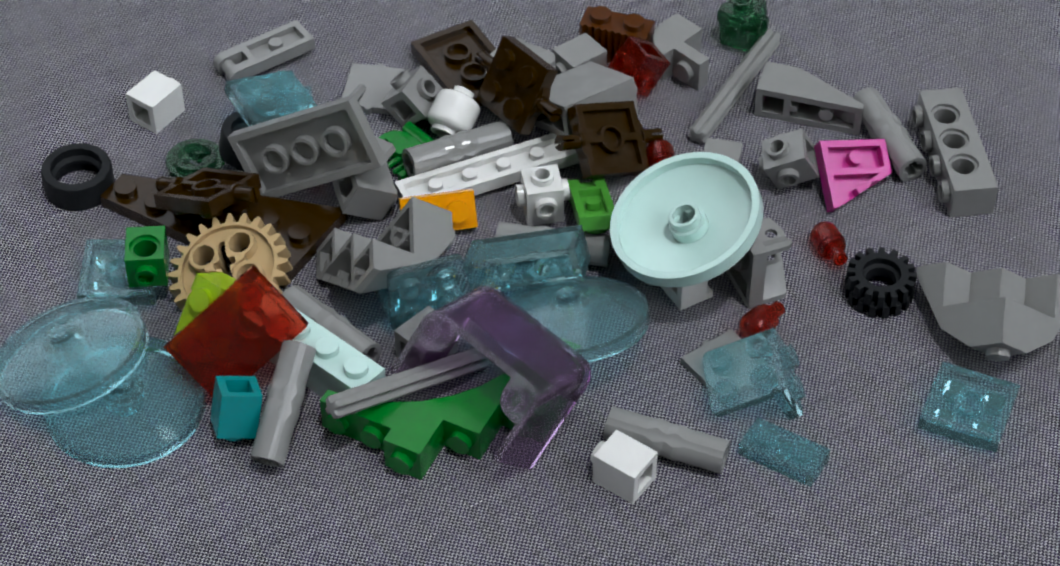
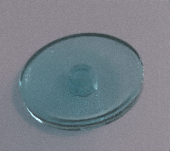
M573 276L546 280L514 292L496 307L491 321L494 341L505 354L532 364L565 366L602 360L630 348L647 332L650 324L648 301L645 295L636 287L623 281L606 277Z
M92 296L59 304L33 317L18 328L0 348V396L2 400L12 409L22 413L48 415L85 406L108 394L134 372L146 353L149 334L140 312L126 300L110 296Z
M138 335L118 336L85 346L62 362L46 385L43 396V412L50 436L66 454L93 466L128 468L159 460L182 446L201 423L206 407L204 380L198 365L192 358L173 348L170 342L154 337Z

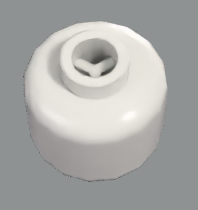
M458 85L454 89L440 90L427 115L428 121L432 125L431 131L437 136L442 137L454 135L459 131L473 129L480 114L479 104L473 99L474 93Z

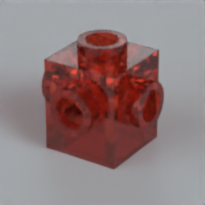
M629 36L622 47L616 52L608 68L634 77L637 94L648 96L671 63L653 42Z

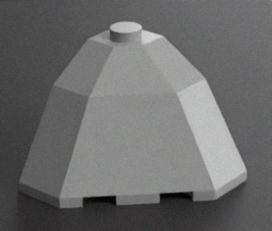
M412 197L377 240H371L355 233L351 234L334 228L317 249L316 278L360 294L416 282L442 252L452 246L455 239L452 212Z
M949 262L916 267L917 278L940 328L969 347L985 353L986 358L989 360L1008 361L1010 360V355L1029 353L1052 342L1060 330V274L1026 279L1004 268L971 273Z

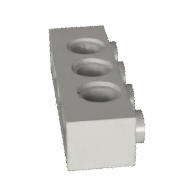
M962 87L919 91L917 106L912 107V123L915 128L919 127L921 149L923 152L928 153L929 172L931 177H936L937 192L940 203H945L949 217L993 214L999 187Z

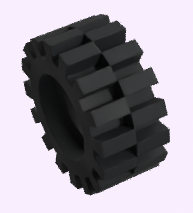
M879 247L878 253H874L873 248H868L865 255L860 251L855 254V259L851 258L849 261L844 294L845 298L849 297L848 303L851 307L857 304V312L862 314L865 310H868V317L875 318L876 313H881V317L884 319L889 318V312H892L895 317L900 315L901 309L906 311L910 303H912L917 279L915 266L913 263L908 264L909 258L905 255L898 258V251L893 249L890 254L885 253L886 248ZM869 280H885L892 285L878 286L870 283Z

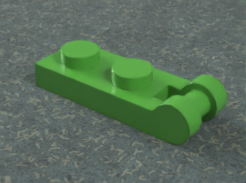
M604 177L592 179V182L579 183L578 179L568 180L570 189L569 202H571L579 231L601 234L610 229L614 204Z

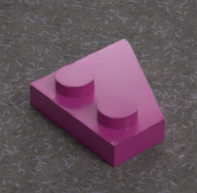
M885 139L819 141L814 145L827 212L835 211L892 173Z

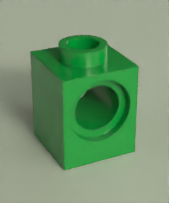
M165 225L126 227L124 262L129 288L168 285L169 247Z

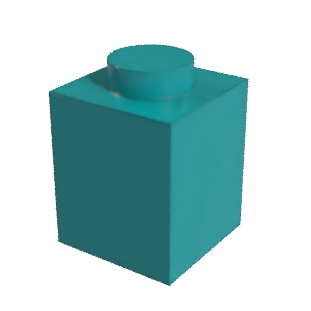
M215 376L210 418L217 439H226L228 441L255 439L259 427L263 398L256 376Z

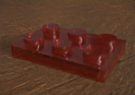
M252 265L165 344L164 348L213 398L215 376H252L280 351L284 340H293L308 326L309 322Z

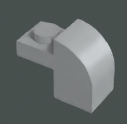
M675 13L655 29L653 34L652 69L660 80L664 81L671 75H674L681 82L686 83L697 91L707 85L709 58L701 53L702 28L680 14Z

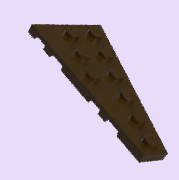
M122 174L100 195L102 207L144 226L165 225L168 237L188 246L190 242L186 235L188 233L196 237L200 235L199 224H203L207 229L212 227L213 218H202L200 214L192 213L175 215L173 211L156 209L153 195L159 192L155 186L157 179ZM260 195L259 201H255V203L241 202L232 204L223 209V213L216 217L222 224L225 223L228 213H231L236 222H238L242 214L246 213L251 222L259 216L265 225L271 223L276 232L281 234L286 242L285 245L291 253V257L288 260L293 270L286 272L290 281L315 256L317 249L334 228L339 229L348 219L347 214H342L340 207ZM225 245L221 247L223 258L226 263L231 265L232 263L226 256ZM281 285L279 287L285 289L287 285Z

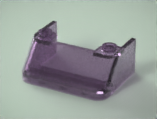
M479 286L427 314L399 354L390 371L393 374H397L445 358L461 336L511 377L502 391L500 405L505 416L514 422L515 425L493 459L500 464L532 470L588 386L591 379V368L583 356L500 290L489 286Z

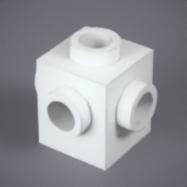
M557 164L521 169V184L515 185V198L517 206L523 207L528 226L564 222V201L570 200V189L567 178L561 179Z

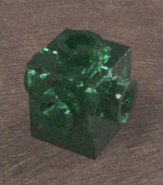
M728 0L726 3H723L717 13L720 43L748 52L758 38L763 36L768 29L769 17L767 16L766 1Z

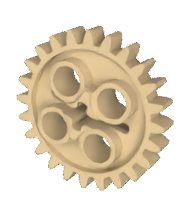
M228 213L225 223L221 224L214 217L211 228L207 229L203 224L198 225L201 234L197 237L188 233L186 237L190 244L188 247L181 245L176 247L182 257L170 260L175 271L168 273V278L173 283L169 290L175 297L174 302L183 311L188 295L192 292L191 287L196 273L210 274V272H223L231 276V271L233 278L251 288L242 311L243 313L270 291L280 297L283 292L279 286L291 283L286 272L293 270V267L288 260L291 257V253L285 245L286 242L281 234L276 232L271 223L265 225L259 216L251 222L246 213H243L239 221L236 222L233 215ZM225 245L226 256L232 263L230 271L222 255L221 247ZM257 278L252 283H249L252 279ZM241 313L239 320L244 326L243 315Z

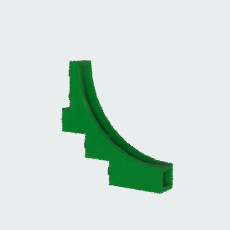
M545 335L527 357L508 372L482 386L452 396L424 401L386 402L339 419H334L325 410L327 407L326 398L339 393L328 389L320 399L322 424L336 434H344L364 442L371 448L384 450L385 466L392 468L399 474H408L422 480L444 446L451 448L459 454H467L481 460L502 426L511 429L517 434H525L539 440L581 375L582 348Z

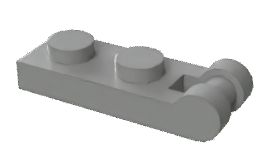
M296 19L220 52L214 58L213 65L221 74H226L225 78L231 86L239 88L247 82L248 78L315 49V39Z

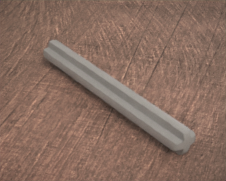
M766 29L690 127L689 138L692 141L704 144L706 138H710L765 65V62L768 61L780 45L779 39L781 35L778 31L773 32L771 29Z
M478 346L330 395L326 398L327 407L325 410L334 419L342 418L486 369L490 365L488 359L490 354L488 350H483L482 347Z

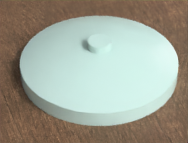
M691 152L672 156L647 168L622 192L615 204L610 220L611 242L623 266L633 276L643 282L669 288L700 284L730 269L749 251L762 225L763 200L756 182L749 171L730 157L712 152Z

